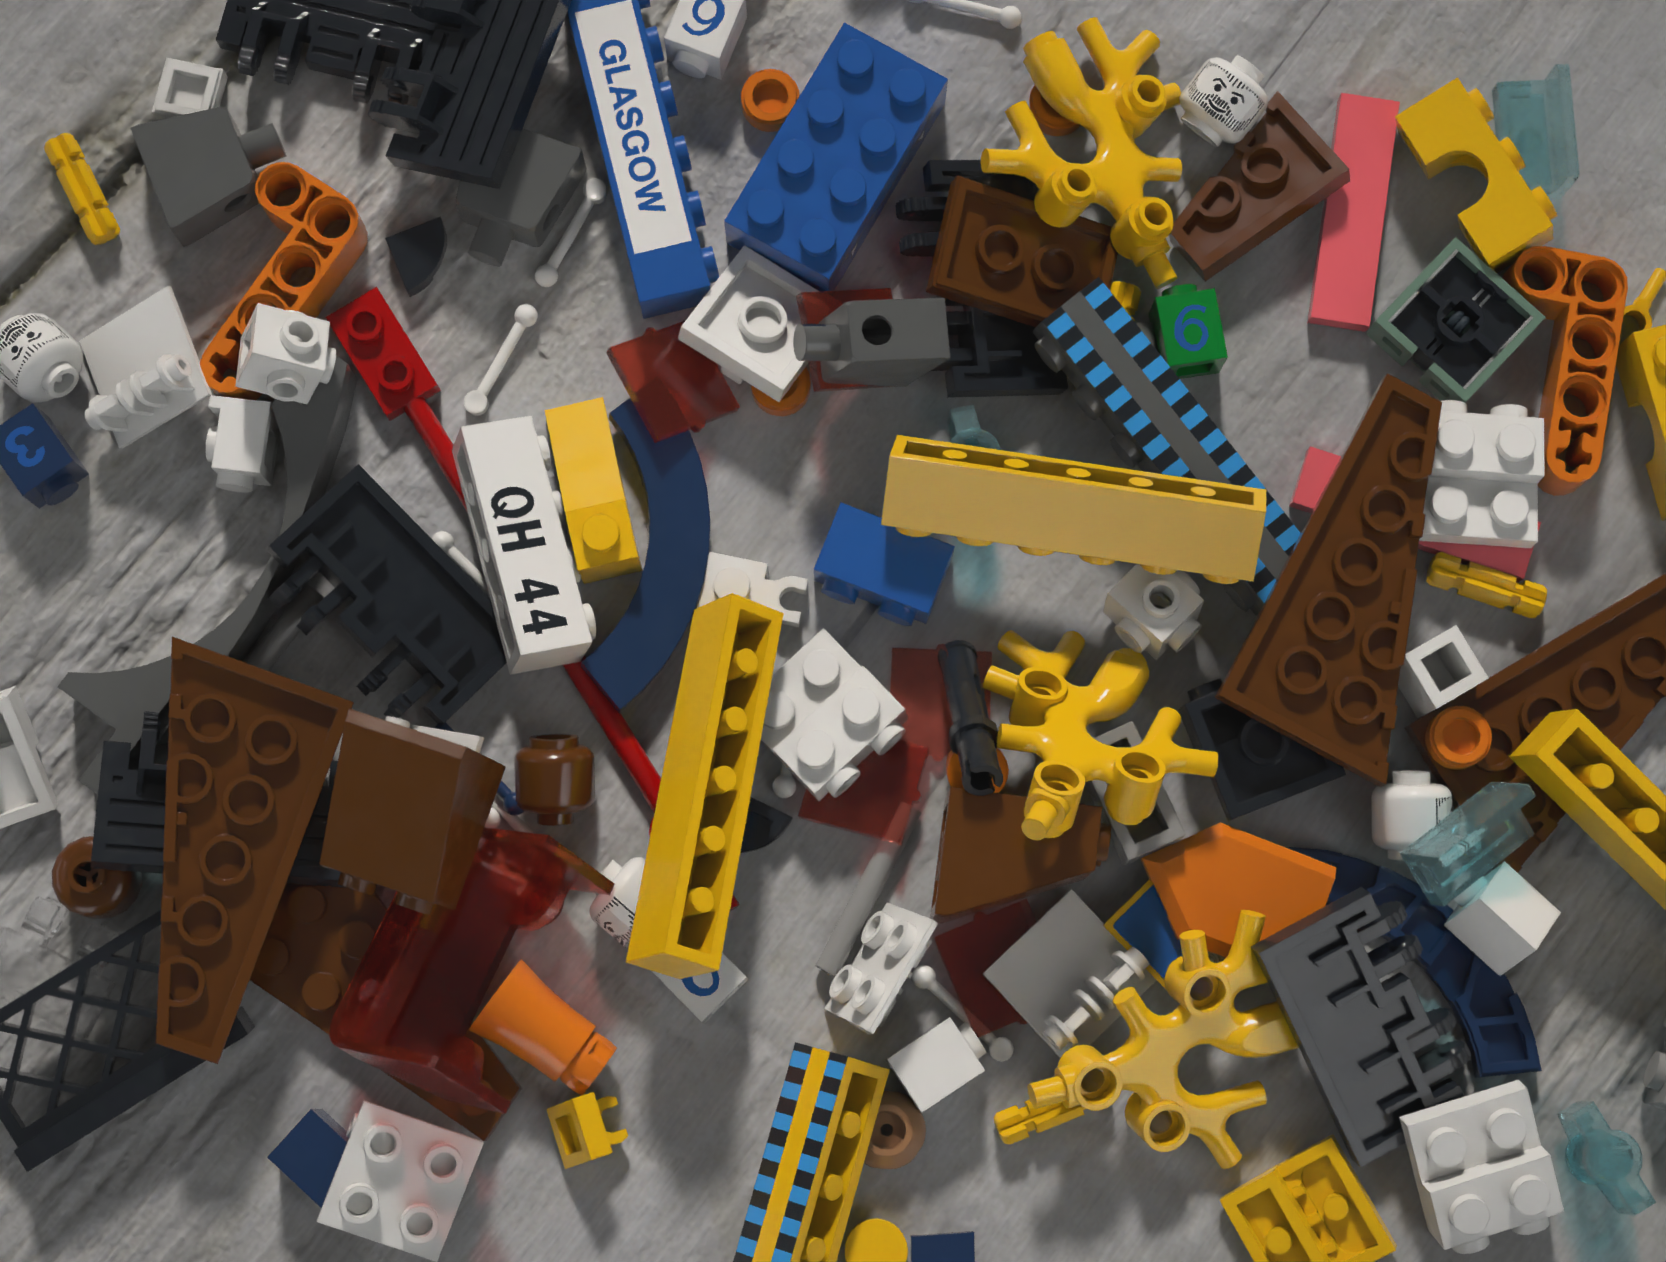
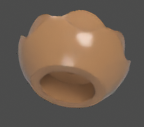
M894 1091L883 1092L864 1161L866 1165L878 1169H898L910 1163L923 1146L926 1136L925 1120L914 1104V1101L907 1095ZM890 1124L893 1128L892 1134L889 1136L882 1135L880 1131L881 1126Z

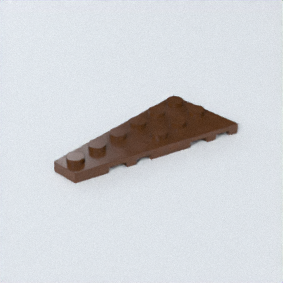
M1388 373L1380 381L1215 696L1216 699L1379 787L1385 786L1387 783L1389 769L1387 757L1391 730L1395 728L1398 708L1395 705L1401 666L1404 665L1418 571L1415 569L1419 539L1423 537L1426 514H1423L1428 477L1432 474L1442 407L1441 401Z
M1666 573L1404 728L1437 782L1446 786L1451 791L1452 806L1492 870L1505 861L1518 873L1525 861L1558 826L1557 823L1566 814L1509 757L1550 712L1578 709L1621 750L1644 723L1643 720L1657 703L1666 697ZM1453 706H1467L1481 713L1487 720L1492 733V742L1487 755L1477 764L1461 770L1448 769L1438 764L1429 754L1425 742L1426 729L1430 721L1438 713Z
M172 636L156 1044L218 1064L343 734L348 711L352 709L354 702Z
M286 883L250 981L483 1141H487L522 1090V1087L488 1041L469 1031L473 1023L453 998L452 993L440 977L435 974L420 954L419 949L377 893L374 892L372 896L348 887Z

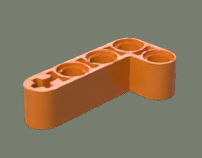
M277 162L267 166L259 174L255 184L256 196L267 216L277 228L288 235L205 349L200 359V367L206 382L216 396L257 400L263 394L235 387L236 379L234 377H223L224 372L228 368L237 371L241 336L257 303L283 310H295L307 316L317 318L362 255L368 243V232L355 205L341 193L297 165L289 162ZM289 188L301 190L299 198L289 206L275 205V200L282 191ZM337 219L350 221L348 230L342 236L337 238L323 236L326 226ZM302 267L316 269L313 279L308 284L301 287L289 285V280L297 269Z
M1534 246L1526 249L1504 273L1502 279L1546 317L1545 319L1554 320L1539 418H1544L1545 476L1538 482V487L1543 492L1553 496H1564L1574 492L1597 472L1601 462L1628 283L1623 268L1608 258L1548 246ZM1522 271L1537 273L1544 281L1545 290L1530 288L1524 282ZM1581 282H1590L1599 287L1603 294V302L1589 299L1582 290ZM1572 338H1581L1590 343L1594 350L1595 359L1581 357L1573 347ZM1564 394L1574 395L1583 402L1586 408L1585 417L1575 416L1566 409L1563 402ZM1576 438V439L1569 445L1570 439ZM1566 448V464L1575 467V470L1571 473L1565 471L1566 465L1564 461L1556 459Z

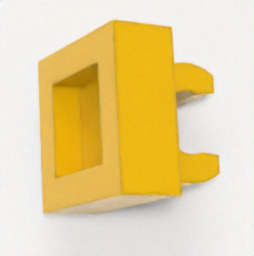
M592 1092L546 1109L564 1169L612 1154L611 1146L623 1142L628 1137L626 1129L612 1133L607 1132L601 1114L604 1110L618 1105L616 1097L606 1096L596 1100L595 1094Z

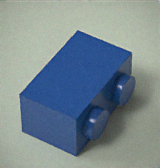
M840 502L814 567V581L823 584L821 592L847 604L853 605L856 599L860 598L880 607L877 613L880 616L900 625L912 626L914 620L927 624L953 558L955 546L930 536L911 537L903 535L896 530V527L881 525V517Z

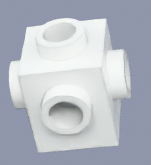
M257 303L241 336L235 387L267 394L280 401H295L308 404L319 382L327 384L333 373L336 349L328 347L330 322L307 316L299 311L283 310Z
M1136 564L1107 593L1103 613L1116 624L1115 631L1128 647L1138 653L1145 650L1157 660L1169 647L1179 652L1198 633L1202 625L1196 620L1198 619L1204 599L1199 596L1200 589L1197 584L1184 571L1177 570V572L1168 575L1155 574L1144 570L1140 564Z

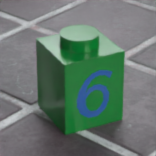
M1181 284L1163 290L1161 292L1162 296L1155 297L1148 313L1149 321L1153 324L1156 348L1159 354L1179 379L1220 373L1228 355L1215 288L1197 290V285Z

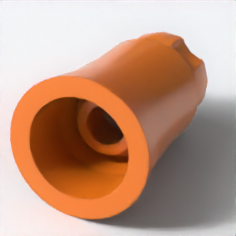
M522 959L503 981L469 1028V1031L500 1045L526 1061L552 1081L556 1082L560 1077V1080L568 1088L581 1096L590 1087L617 1049L607 1038L597 1032H593L596 1025L575 1011L552 991Z

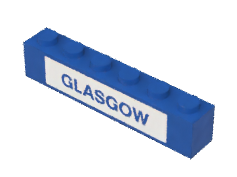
M572 0L567 13L643 319L696 307L710 290V283L718 280L719 272L712 246L701 248L696 228L706 225L698 190L686 192L682 172L692 170L684 135L672 136L668 118L677 116L678 111L671 82L668 80L659 83L654 63L664 61L659 34L656 26L645 28L640 10L651 7L650 0Z

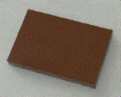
M957 175L950 184L926 292L1037 327L1045 318L1096 278L1100 277L1110 290L1118 255L1110 238L1112 227L1081 216L1067 227H1053L1039 217L1033 200Z

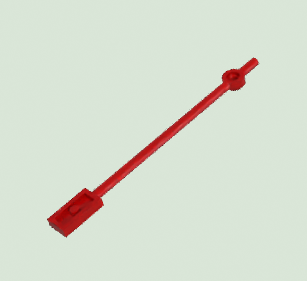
M375 287L325 318L330 322L331 328L389 421L403 413L407 414L467 511L452 453L454 444L426 399L441 390L382 294ZM581 662L562 665L650 808L655 813L661 777L622 714L616 711L581 668ZM653 819L650 824L649 835L651 834ZM734 894L732 896L730 912L740 905Z

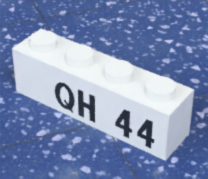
M532 416L461 426L452 448V453L510 675L581 662L592 644V639L596 637V621L590 604H582L577 586V583L581 580V575L577 569L573 547H567L562 530L566 523L562 496L559 491H552L547 474L551 467V456L545 436H537Z

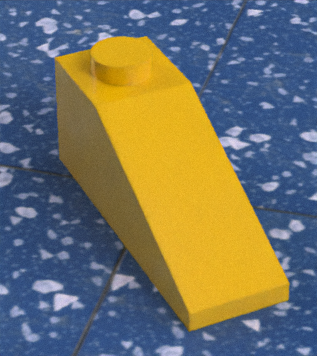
M603 397L545 410L564 511L577 569L583 583L587 584L643 571Z

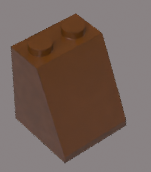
M349 709L343 729L320 865L341 871L337 884L372 896L377 884L396 890L398 892L394 904L430 915L434 904L455 910L506 766L466 746Z
M950 787L944 802L930 919L938 923H945L1084 880L1095 871L1096 867H1100L1101 861L1106 862L1108 858L1111 824L1101 823L1102 807L1079 804L1073 826L1056 838L1032 840L1023 833L1021 828L1025 819L1024 807L1027 797L994 792L984 796H976L968 793L963 788Z

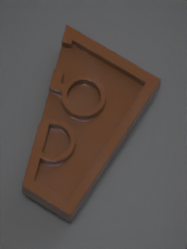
M1277 91L1268 102L1265 115L1251 132L1248 131L1245 137L1234 145V154L1217 176L1208 178L1175 220L1173 229L1169 234L1170 242L1206 282L1350 182L1349 168Z

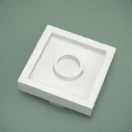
M744 245L682 324L678 340L722 366L721 373L736 383L741 384L744 380L780 402L810 362L798 361L795 357L793 337L796 326L798 324H819L821 320L841 305Z

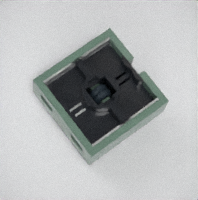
M1455 237L1377 318L1366 335L1402 367L1410 360L1424 372L1418 381L1440 401L1456 400L1466 403L1546 317Z

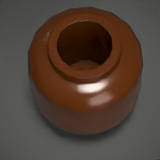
M534 735L529 737V745L518 750L515 754L516 802L521 810L537 814V824L547 826L574 823V813L584 811L594 803V755L588 747L579 744L578 735Z
M94 836L82 837L69 843L57 856L52 869V888L58 901L70 912L92 919L113 918L127 911L138 898L142 887V872L90 868Z

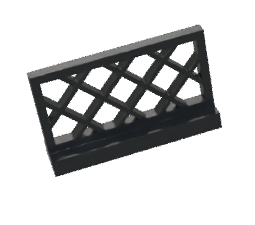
M161 910L0 1009V1031L18 1035L10 1069L0 1067V1078L7 1079L5 1091L0 1087V1120L16 1143L17 1148L14 1150V1153L27 1172L206 1061L156 1044V1046L146 1052L118 1047L126 1013L157 1019V1009L130 1004L129 1001L137 969L159 974V964L139 959L146 933L161 925ZM134 941L130 958L114 954ZM101 961L128 967L120 1001L85 994L91 967ZM79 975L76 992L59 988ZM46 995L73 1001L65 1035L30 1028L36 1001ZM82 1003L117 1010L109 1045L74 1037ZM243 1006L239 1007L224 1049L248 1035L255 1027ZM24 1009L21 1025L4 1022ZM28 1037L62 1044L55 1078L20 1071ZM72 1047L107 1054L100 1081L92 1086L64 1081ZM116 1056L132 1060L112 1072ZM17 1081L52 1088L46 1114L25 1126L12 1105ZM61 1091L77 1094L58 1106Z

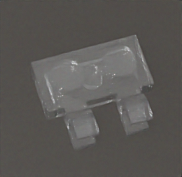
M36 896L19 932L9 927H0V999L8 1003L14 1001L121 935V933L104 924H101L100 927L91 924L81 941L74 959L71 960L46 947L63 925L69 910L51 897L44 899ZM101 961L91 967L85 994L109 999L116 982L101 975L108 962ZM79 975L59 988L76 992ZM46 995L36 1001L33 1016L66 1032L73 1001ZM82 1003L74 1037L88 1039L103 1007Z

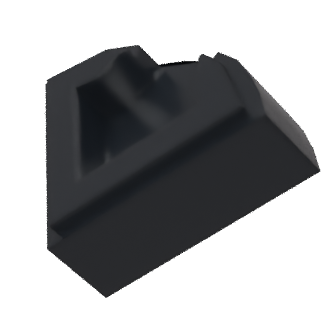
M441 216L385 238L409 297L418 294L430 285L444 258L447 249V234Z
M750 797L740 853L757 851L773 843L789 827L793 817Z

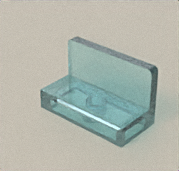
M1556 64L1545 80L1497 82L1492 89L1497 139L1499 141L1505 137L1511 139L1526 165L1525 168L1519 171L1530 190L1540 186L1550 200H1560L1580 175L1569 64Z
M1490 782L1400 853L1431 905L1446 906L1535 835L1521 811V808L1536 796L1529 784Z

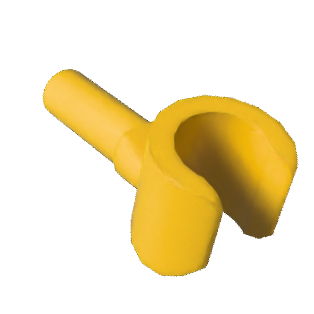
M1656 268L1640 295L1635 298L1632 305H1628L1624 309V315H1630L1638 321V331L1649 329L1652 326L1649 310L1653 300L1666 281V271L1664 269Z

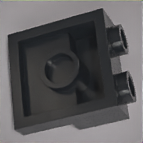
M1221 678L1189 690L1187 694L1191 702L1184 704L1178 709L1193 749L1218 753L1217 772L1215 777H1210L1227 821L1346 775L1344 767L1216 699L1215 696L1223 683Z

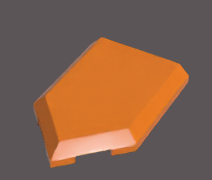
M1221 822L1140 858L1166 910V917L1176 939L1180 940L1179 935L1185 931L1202 930L1205 932L1207 950L1224 958L1228 956L1233 944L1241 910H1251L1266 916L1260 939L1262 941L1325 907L1336 877V867Z

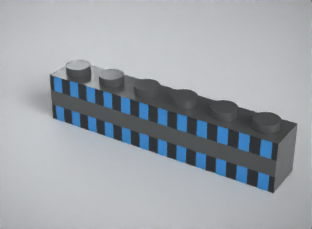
M1100 277L1096 278L1050 314L1032 331L1039 340L1034 344L1039 356L1054 372L1062 369L1076 387L1072 394L1079 407L1092 420L1100 418L1114 435L1110 439L1112 448L1127 466L1134 468L1137 465L1141 471L1266 489ZM1267 490L1266 516L1254 582L1239 579L1234 584H1223L1231 600L1245 612L1251 609L1255 616L1259 614L1301 534Z

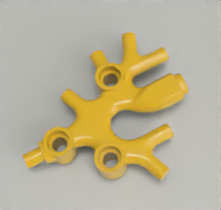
M1097 17L1090 18L1077 27V31L1105 83L1104 89L1097 91L1086 84L1080 67L1065 39L1057 38L1054 31L1042 33L1031 39L1023 47L1026 54L1023 63L1045 101L1061 116L1081 125L1091 133L1097 146L1096 156L1092 161L1085 164L1066 162L1057 156L1049 146L1027 102L1020 101L1005 111L1019 139V148L1016 150L985 148L981 155L982 172L1019 175L1035 183L1039 188L1034 199L1036 212L1045 223L1053 227L1060 228L1071 225L1091 203L1103 206L1116 220L1110 232L1111 242L1115 250L1123 257L1133 260L1136 267L1144 265L1155 288H1163L1178 278L1165 255L1170 250L1166 238L1173 229V214L1170 206L1164 200L1157 197H1144L1143 187L1148 181L1178 182L1182 175V162L1179 158L1148 155L1138 148L1134 140L1140 137L1163 111L1180 105L1179 97L1182 92L1176 83H1169L1163 86L1154 76L1137 75L1141 66L1160 47L1159 38L1152 31L1143 30L1126 49L1117 50L1110 43Z
M1013 630L1007 631L999 640L998 650L1024 670L1020 675H1016L991 665L983 683L984 689L1013 700L1009 712L1011 724H1000L997 748L1035 753L1044 761L1035 768L1025 802V819L1021 828L1028 838L1032 840L1056 838L1073 826L1084 786L1088 781L1099 780L1107 782L1104 803L1110 817L1124 825H1136L1152 814L1165 774L1186 773L1215 777L1218 768L1217 752L1184 748L1172 741L1181 724V716L1173 708L1165 707L1160 709L1143 741L1132 747L1106 745L1097 741L1088 733L1086 728L1089 724L1111 721L1126 713L1137 701L1149 680L1147 661L1141 653L1131 648L1112 651L1107 654L1090 685L1076 686L1069 683L1065 678L1085 647V640L1080 633L1076 631L1065 632L1053 651H1043L1036 648Z
M1241 910L1229 954L1219 963L1212 962L1208 957L1204 931L1189 930L1181 933L1179 937L1182 956L1170 963L1164 981L1166 991L1179 1003L1178 1007L1167 1015H1157L1146 1007L1134 987H1127L1119 991L1114 996L1113 1003L1130 1029L1129 1037L1125 1043L1115 1051L1102 1055L1097 1049L1089 1045H1077L1068 1049L1061 1056L1058 1066L1055 1068L1054 1077L1028 1084V1095L1032 1106L1037 1109L1062 1102L1066 1108L1082 1105L1086 1109L1098 1111L1111 1106L1118 1099L1122 1090L1133 1091L1134 1093L1129 1097L1125 1107V1119L1128 1126L1152 1149L1159 1152L1173 1151L1186 1141L1189 1134L1198 1136L1206 1144L1222 1169H1229L1235 1166L1241 1160L1242 1154L1226 1131V1122L1231 1115L1237 1112L1266 1104V1092L1262 1083L1256 1080L1214 1093L1196 1095L1188 1092L1181 1085L1178 1077V1066L1183 1055L1189 1049L1201 1044H1209L1224 1052L1251 1058L1272 1056L1299 1048L1277 1001L1243 1012L1237 1011L1234 1007V999L1240 991L1268 983L1251 946L1260 942L1266 916L1251 910Z

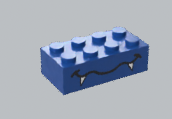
M844 22L724 220L726 243L739 251L744 245L830 298L943 109L948 79Z

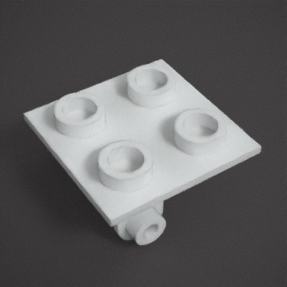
M166 286L79 341L99 395L90 400L89 408L84 413L85 419L95 430L103 428L113 431L119 448L128 446L212 395L171 286Z
M1072 889L983 973L986 979L1060 1058L1068 1049L1074 1046H1090L1121 1016V1013L1113 1003V998L1119 991L1127 987H1134L1139 996H1141L1157 981L1146 970L1149 962L1144 955L1135 947H1131L1127 951Z
M887 902L882 911L876 912L866 923L861 935L862 945L851 964L844 966L833 979L829 990L831 998L824 1009L848 1021L849 1024L869 1036L871 1033L874 1034L877 1027L882 1028L897 1002L894 998L897 994L901 996L904 991L901 986L906 978L911 979L913 975L910 972L911 969L917 968L926 950L931 945L932 941L929 939L938 922Z
M364 1100L359 1114L354 1113L346 1133V1137L349 1138L316 1221L437 1262L484 1142Z

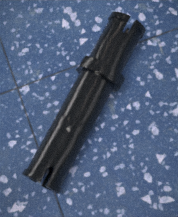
M964 640L951 641L945 644L947 652L943 649H940L938 652V662L942 670L946 699L952 721L948 734L952 752L956 753L959 757L962 772L961 780L964 789L970 794L984 796L995 792L993 782L998 787L1003 783V774L999 767L996 753L998 728L996 723L989 719L985 693L977 663L976 648L970 642Z

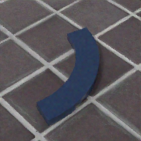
M657 378L611 411L608 418L622 437L633 457L642 486H644L649 518L648 545L644 570L634 597L615 629L594 652L581 662V668L618 713L625 709L647 688L664 668L679 644L696 607L704 582L709 554L710 511L707 485L701 460L684 419L674 401Z
M1286 847L1336 867L1335 881L1326 906L1360 887L1371 893L1376 906L1390 901H1401L1408 915L1406 917L1407 920H1404L1403 924L1391 929V931L1381 937L1388 942L1406 934H1413V936L1416 935L1423 950L1421 951L1422 954H1419L1418 958L1413 959V961L1434 982L1450 1005L1471 1052L1475 1078L1542 1071L1535 1037L1518 994L1514 993L1505 974L1499 976L1444 926L1454 911L1450 906L1418 883L1384 866H1377L1361 859L1329 850Z

